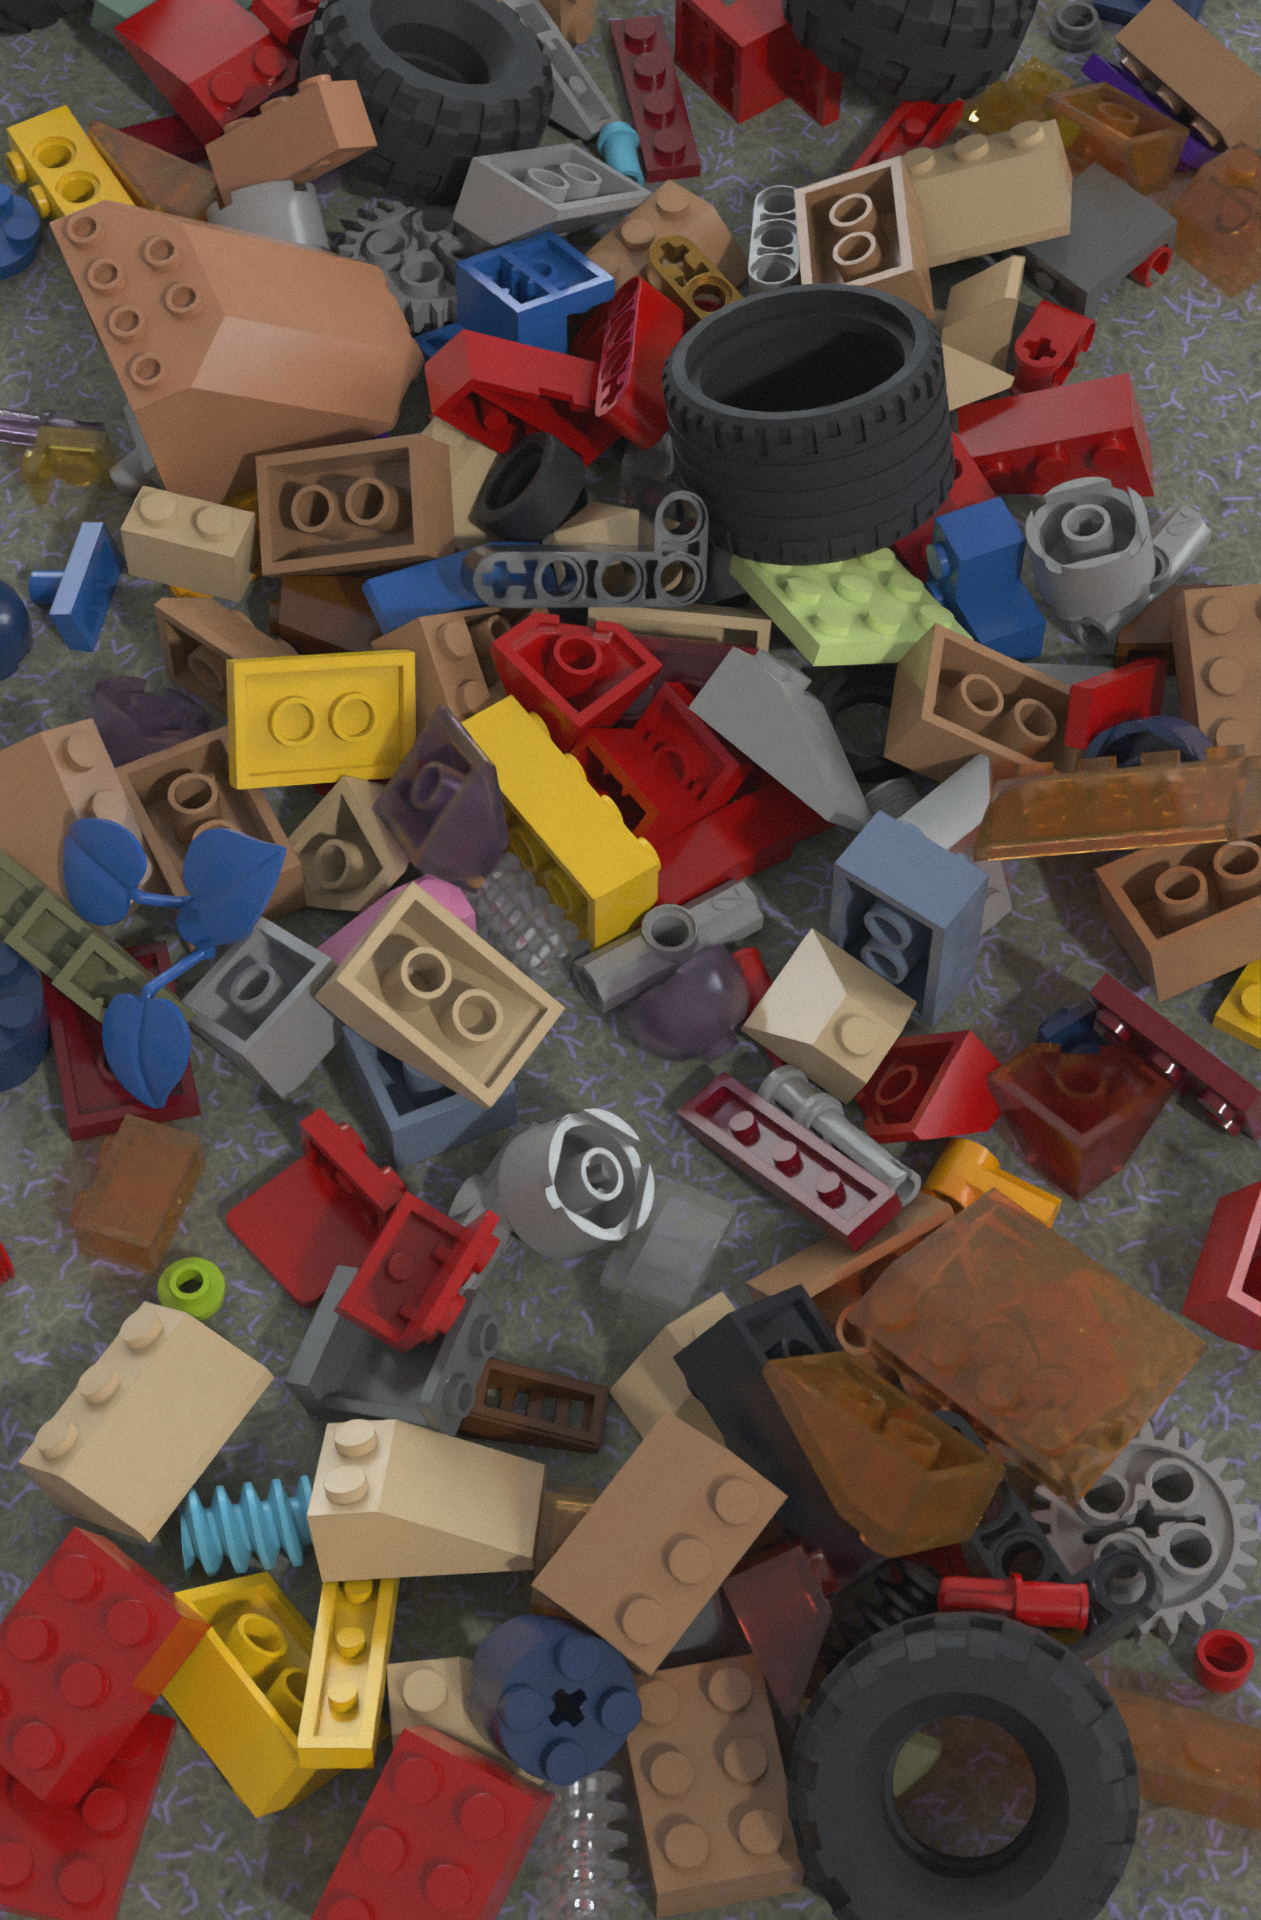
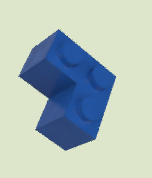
M999 496L935 517L932 542L926 548L929 566L927 582L923 583L924 588L943 608L949 610L954 615V619L974 641L1020 663L1041 656L1047 622L1020 578L1026 538L1002 498Z

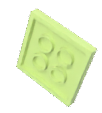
M887 547L850 560L808 566L766 564L744 559L734 554L732 556L728 570L729 573L812 666L898 663L935 623L974 640L954 619V615L938 603L924 588V584L912 576Z

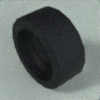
M545 431L529 434L514 444L499 459L488 474L479 492L476 505L479 521L505 542L541 541L565 519L575 505L585 481L586 468L583 460L553 434Z
M880 665L855 666L838 672L821 687L817 699L824 705L853 774L859 783H883L890 779L904 776L911 770L883 757L885 744H864L851 740L835 726L837 714L855 704L876 703L891 708L897 670Z

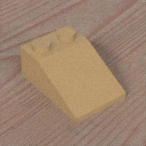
M414 881L388 902L314 997L368 1042L486 1110L494 1105L565 1009L563 1005Z
M354 1419L342 1423H327L307 1512L308 1525L322 1582L534 1570L547 1479L545 1465L398 1419L372 1421Z

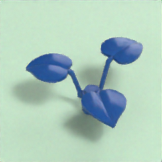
M93 817L80 819L68 828L69 833L65 838L63 856L65 888L71 904L79 915L95 925H113L125 918L130 907V900L142 905L179 909L177 915L179 934L185 941L195 946V950L145 984L141 991V998L132 993L116 995L111 1000L103 1020V1048L109 1066L118 1081L133 1097L143 1104L155 1109L164 1108L169 1094L181 1080L187 1067L191 1048V1036L188 1023L180 1009L166 998L155 999L156 994L161 988L200 961L214 958L215 946L242 942L250 936L253 927L258 922L273 894L287 850L281 845L258 840L234 829H208L194 838L189 845L184 859L183 880L191 895L178 897L147 893L136 887L144 877L147 868L146 855L136 837L122 825L108 819Z

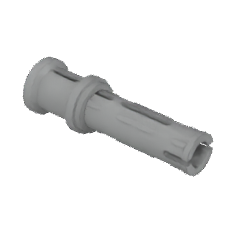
M795 1065L778 1067L762 1082L757 1095L897 1192L902 1208L906 1207L917 1196L921 1185L920 1176L899 1162L886 1149L844 1117L841 1102L830 1093H818L809 1086L806 1074Z

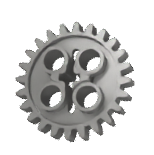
M415 198L413 207L406 208L401 202L395 200L393 201V212L387 213L377 207L373 209L374 222L362 218L357 219V231H346L345 245H339V255L380 266L387 280L389 292L395 296L406 321L412 322L414 333H419L425 323H432L435 329L445 327V322L447 321L457 322L455 262L496 249L476 242L471 238L470 230L452 220L458 202L452 207L434 204L425 205L422 199Z
M1150 1421L1143 1422L1138 1438H1130L1122 1423L1115 1422L1110 1442L1107 1443L1095 1430H1088L1084 1441L1085 1453L1078 1447L1067 1443L1063 1448L1060 1459L1063 1466L1052 1462L1047 1464L1042 1479L1047 1486H1036L1031 1503L1039 1510L1031 1512L1032 1516L1072 1575L1102 1555L1115 1549L1134 1550L1141 1553L1153 1565L1163 1584V1601L1159 1610L1151 1619L1133 1630L1135 1643L1143 1647L1149 1629L1157 1628L1162 1640L1169 1646L1173 1645L1178 1632V1624L1180 1623L1194 1638L1201 1635L1205 1626L1204 1614L1220 1624L1229 1609L1226 1600L1239 1603L1247 1587L1242 1579H1251L1257 1565V1560L1248 1553L1255 1552L1261 1539V1533L1246 1528L1253 1522L1257 1512L1256 1505L1235 1504L1241 1498L1246 1486L1244 1479L1223 1482L1221 1479L1229 1460L1224 1456L1208 1464L1203 1461L1201 1456L1206 1442L1203 1439L1194 1442L1187 1450L1179 1447V1428L1174 1426L1167 1433L1164 1441L1154 1439ZM1159 1486L1172 1488L1182 1496L1184 1501L1179 1503L1167 1502L1156 1495L1153 1489ZM1091 1497L1103 1498L1108 1500L1116 1511L1109 1514L1099 1513L1092 1510L1086 1504L1085 1499ZM1200 1520L1204 1526L1199 1525L1197 1523H1191L1188 1521ZM1141 1524L1142 1528H1132V1525ZM1145 1534H1156L1155 1538H1146ZM1085 1538V1539H1088V1540H1090V1541L1098 1542V1543H1097V1544H1093V1545H1088V1544H1085L1082 1539ZM1030 1550L1031 1559L1044 1561V1556L1041 1552ZM1174 1551L1192 1553L1199 1559L1202 1566L1186 1568L1178 1564L1173 1559L1171 1553ZM1131 1570L1134 1576L1132 1578L1117 1579L1114 1577L1109 1586L1111 1600L1119 1604H1130L1137 1601L1143 1595L1146 1588L1145 1575L1139 1571Z

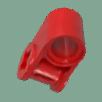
M1045 299L1041 300L1034 310L1028 325L1014 345L1013 354L1017 365L1010 373V375L1015 377L1011 387L1008 388L1011 395L1014 396L1062 386L1072 369L1078 367L1079 364L1076 363V358L1081 351H1088L1096 330V320Z

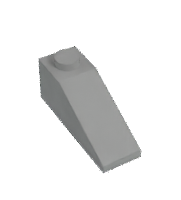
M502 0L518 13L520 21L526 27L531 26L544 45L542 53H547L551 60L555 95L551 104L553 108L549 118L585 140L600 136L602 128L609 123L622 122L539 0Z

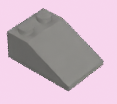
M733 646L688 708L828 822L860 833L873 817L823 703L806 690L812 680L786 660L781 659L779 661L761 648L753 656Z

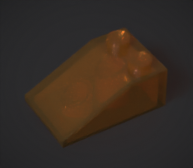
M847 1351L767 1361L762 1371L766 1382L838 1515L861 1532L860 1539L867 1547L884 1556L897 1557L970 1541L1007 1467Z

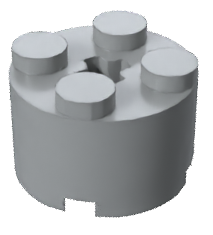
M293 180L272 181L252 185L230 193L232 204L220 211L217 200L206 210L209 223L301 243L331 252L316 189L311 183L305 182V192L295 191Z
M1084 477L1070 480L1047 492L1043 496L1044 504L1037 510L1034 516L1031 510L1027 517L1025 534L1038 591L1042 598L1055 609L1057 616L1063 620L1077 621L1084 617L1114 613L1125 607H1135L1146 601L1150 594V584L1155 574L1156 562L1147 510L1141 496L1130 487H1128V492L1112 487L1111 479L1101 477Z
M591 1108L572 1112L514 1136L503 1154L499 1167L498 1188L500 1196L495 1203V1212L500 1216L499 1222L502 1227L508 1231L515 1232L526 1245L536 1252L557 1259L574 1257L614 1243L639 1229L646 1222L652 1209L655 1183L651 1164L648 1163L642 1166L639 1155L634 1145L641 1143L635 1131L617 1115L603 1109Z

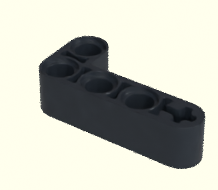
M667 484L656 486L647 492L641 501L638 545L479 546L470 551L462 561L460 569L461 582L468 593L489 606L499 608L687 606L696 601L705 588L709 520L707 507L703 500L693 492ZM680 499L685 512L683 520L676 528L667 530L663 524L664 510L669 503ZM560 560L565 568L564 581L555 590L545 591L541 581L542 573L547 565ZM620 560L624 569L623 580L615 589L605 591L601 581L602 573L607 565ZM679 561L682 567L681 581L672 590L664 591L661 585L662 571L671 562ZM496 565L507 572L520 574L521 583L512 578H498L494 580L491 587L482 582L483 574L493 572Z
M935 1411L925 1415L916 1424L911 1437V1449L916 1461L994 1579H1008L1012 1560L1025 1550H1036L1044 1556V1568L1041 1575L1035 1581L1064 1584L1086 1583L1089 1596L1086 1627L1082 1636L1076 1642L1065 1645L1082 1662L1090 1660L1141 1626L1159 1610L1163 1601V1584L1153 1565L1141 1553L1134 1550L1115 1549L1072 1575L979 1435L961 1415L951 1411ZM949 1435L956 1442V1450L972 1470L961 1478L950 1463L940 1455L942 1452L938 1442L945 1436ZM986 1491H997L1003 1494L1004 1508L996 1520L989 1523H976L972 1521L971 1506L980 1494ZM1124 1570H1136L1143 1573L1146 1577V1588L1143 1595L1137 1601L1130 1604L1116 1603L1109 1596V1586L1112 1579ZM1030 1626L1038 1628L1050 1636V1627Z

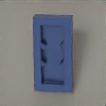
M82 522L66 569L34 570L29 579V595L32 602L37 606L52 605L49 616L69 649L94 651L126 561L104 522Z

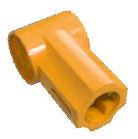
M965 1138L950 1139L920 1189L923 1193L951 1204L959 1227L967 1226L972 1222L1034 1254L1041 1247L1049 1233L1062 1202V1199L1000 1169V1163L988 1149L977 1142Z

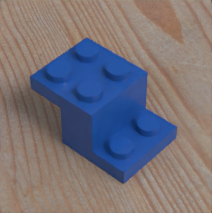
M548 230L455 262L457 322L413 338L416 339L424 356V364L462 329L567 355V315L583 313L595 305L615 299V278L554 231Z

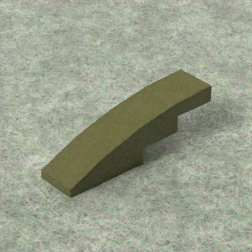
M0 847V933L5 937L3 941L53 980L51 982L52 985L102 1024L106 1010L116 995L132 993L141 998V991L144 985L156 976L98 926L81 917L68 901ZM167 986L161 988L156 994L155 999L166 998L173 1002L180 1009L187 1023L196 1014Z

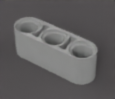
M788 185L771 186L763 189L755 198L748 263L750 296L773 289L802 285L794 190L797 189Z

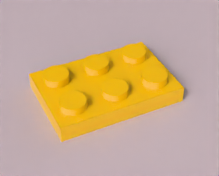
M408 649L226 660L229 785L239 790L338 782L343 776L363 780L417 776L415 652Z

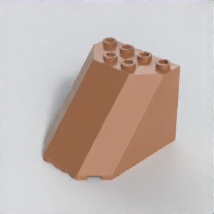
M102 200L49 222L99 343L106 350L166 491L218 504L257 487L255 456L361 442L394 429L402 411L401 402L411 380L417 379L425 360L416 339L410 335L409 325L395 296L388 290L389 286L380 266L301 243L109 200Z

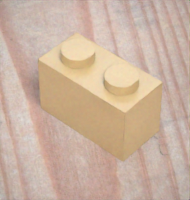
M142 485L120 529L129 575L239 603L261 559L254 512Z

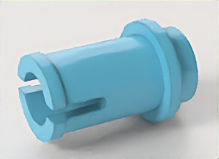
M625 122L607 124L602 128L597 140L598 152L601 156L605 157L608 166L642 186L644 177L640 170L636 151L640 145L638 133Z

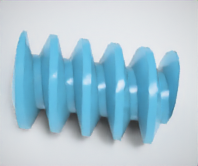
M308 1475L300 1476L295 1497L291 1498L288 1497L280 1479L271 1480L267 1500L260 1501L251 1482L243 1483L238 1504L231 1503L223 1485L215 1486L210 1507L205 1508L195 1488L190 1489L185 1496L180 1512L181 1540L186 1578H191L196 1558H199L208 1577L218 1576L224 1555L228 1556L236 1573H247L251 1555L254 1551H256L264 1569L273 1570L276 1567L281 1548L285 1549L293 1567L303 1566L308 1546L313 1545L307 1520L313 1485Z

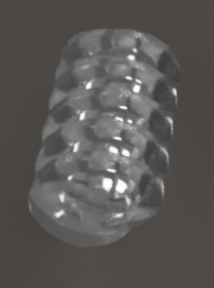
M510 852L498 854L482 864L465 883L462 892L475 911L476 930L479 936L486 939L490 946L543 990L547 991L574 977V962L590 954V942L588 939L577 940L579 930L576 924L568 920L563 921V909L558 904L549 903L550 896L545 888L534 886L536 882L534 875L529 870L520 869L521 862L516 854Z
M595 1771L581 1778L573 1785L560 1786L551 1781L542 1783L540 1786L556 1795L536 1834V1837L542 1843L535 1849V1863L543 1871L535 1879L536 1895L544 1901L536 1909V1920H616L609 1918V1912L628 1906L630 1902L629 1894L621 1890L608 1888V1882L628 1876L629 1864L619 1860L608 1859L607 1853L627 1847L628 1835L621 1831L607 1829V1823L626 1818L627 1805L617 1801L606 1800V1795L624 1790L626 1788V1780L612 1772Z

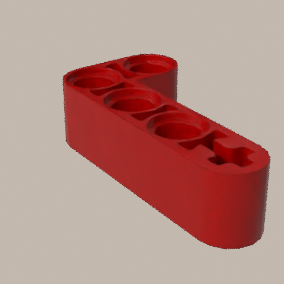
M636 275L626 281L615 292V299L605 302L585 321L572 340L570 353L575 357L600 363L595 415L640 450L645 451L654 446L669 428L662 387V370L665 368L666 358L682 338L684 312L642 277Z

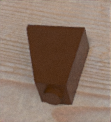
M283 575L281 599L270 600V635L280 636V639L290 644L298 655L373 651L371 642L383 636V633L361 587L366 580L375 577Z

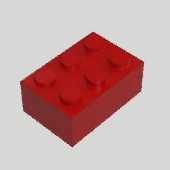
M74 1527L0 1624V1764L42 1801L77 1806L212 1625L109 1539Z
M428 1724L404 1728L310 1920H495L556 1794Z

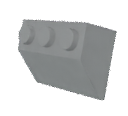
M567 143L473 157L452 220L470 230V236L476 242L484 246L499 248L503 244L513 243L548 230L554 231L559 236H565L568 232L596 227L633 212L653 193L576 145Z

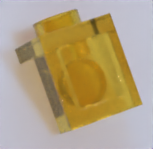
M40 426L33 449H26L22 462L23 481L31 485L35 503L38 505H48L55 479L65 480L75 486H88L92 483L112 485L113 480L109 475V469L116 462L109 434L103 431Z

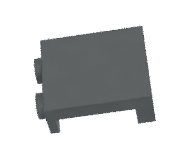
M1095 162L1072 180L1070 234L1003 250L1002 261L1013 255L1026 256L1023 284L1047 301L1094 319L1098 316L1100 296L1143 263L1153 251L1165 245L1171 248L1173 256L1178 220L1171 216L1164 207L1154 204L1130 187L1123 178L1113 175Z
M337 1265L284 1381L309 1414L338 1422H347L354 1419L368 1421L398 1419L455 1437L462 1419L468 1416L473 1408L476 1386L488 1358L492 1357L497 1351L501 1338L503 1323L482 1291L467 1288L463 1294L467 1298L465 1305L446 1334L439 1332L429 1345L422 1341L402 1354L333 1311L358 1268Z

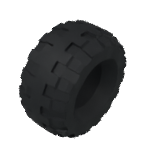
M322 0L310 23L295 78L299 80V83L311 77L324 74L330 75L332 81L356 80L378 146L344 163L347 172L363 182L368 180L385 188L384 192L405 199L408 196L422 199L425 201V204L444 206L449 205L452 201L459 200L473 157L537 148L548 124L553 108L551 104L555 95L551 60L547 53H542L543 43L531 26L526 27L520 21V16L503 1L499 3L496 0Z
M782 0V9L788 24H792L791 31L805 49H810L817 55L818 62L832 72L836 73L838 71L852 79L853 84L869 91L877 90L893 95V99L912 103L918 100L930 101L933 105L954 103L959 97L963 100H968L984 93L987 86L998 81L1003 71H1009L1030 26L1038 0Z
M977 1611L936 1612L907 1619L874 1634L848 1653L821 1683L803 1714L792 1745L787 1780L788 1819L791 1820L798 1857L811 1885H816L833 1909L832 1914L838 1920H1093L1103 1910L1124 1874L1135 1842L1140 1808L1138 1767L1129 1731L1114 1699L1092 1669L1085 1665L1064 1644L1040 1629L1030 1627L1002 1615ZM950 1716H973L986 1719L1010 1733L1028 1756L1036 1783L1034 1808L1024 1829L1004 1848L992 1854L977 1857H961L946 1854L922 1842L908 1829L902 1820L893 1792L895 1764L907 1741L918 1730L933 1721Z

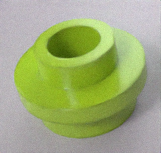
M190 1257L178 1260L164 1270L158 1281L157 1294L161 1306L186 1312L198 1321H202L212 1316L221 1307L226 1295L224 1277L215 1264L206 1259ZM189 1280H197L202 1283V1287L194 1293L187 1294L179 1290L181 1285Z

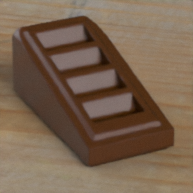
M490 1357L476 1386L473 1408L468 1416L462 1419L456 1434L484 1440L597 1454L601 1445L610 1388ZM488 1389L501 1391L498 1408L485 1406ZM516 1393L529 1394L525 1415L513 1413ZM544 1396L557 1398L552 1422L540 1420ZM571 1400L584 1401L580 1429L567 1426Z

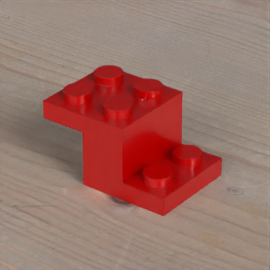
M675 0L674 64L738 124L787 98H791L822 128L839 119L842 74L838 71L836 73L832 72L818 62L817 55L810 49H805L791 31L792 24H788L784 17L782 0H738L725 7L722 0Z
M665 682L633 729L586 728L569 752L579 761L585 772L587 782L598 795H607L614 801L622 815L624 825L637 839L640 837L645 838L654 849L708 815L725 807L755 765L746 754L688 708L695 698L681 682Z

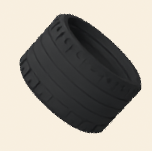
M837 283L796 285L754 294L732 302L699 321L681 338L671 350V354L666 358L665 368L662 370V387L679 488L693 492L703 500L707 507L709 518L708 542L724 551L744 559L783 566L820 565L850 560L888 547L908 536L938 511L939 506L949 496V491L954 483L955 464L941 336L939 331L936 330L935 324L926 317V314L892 294L873 288Z

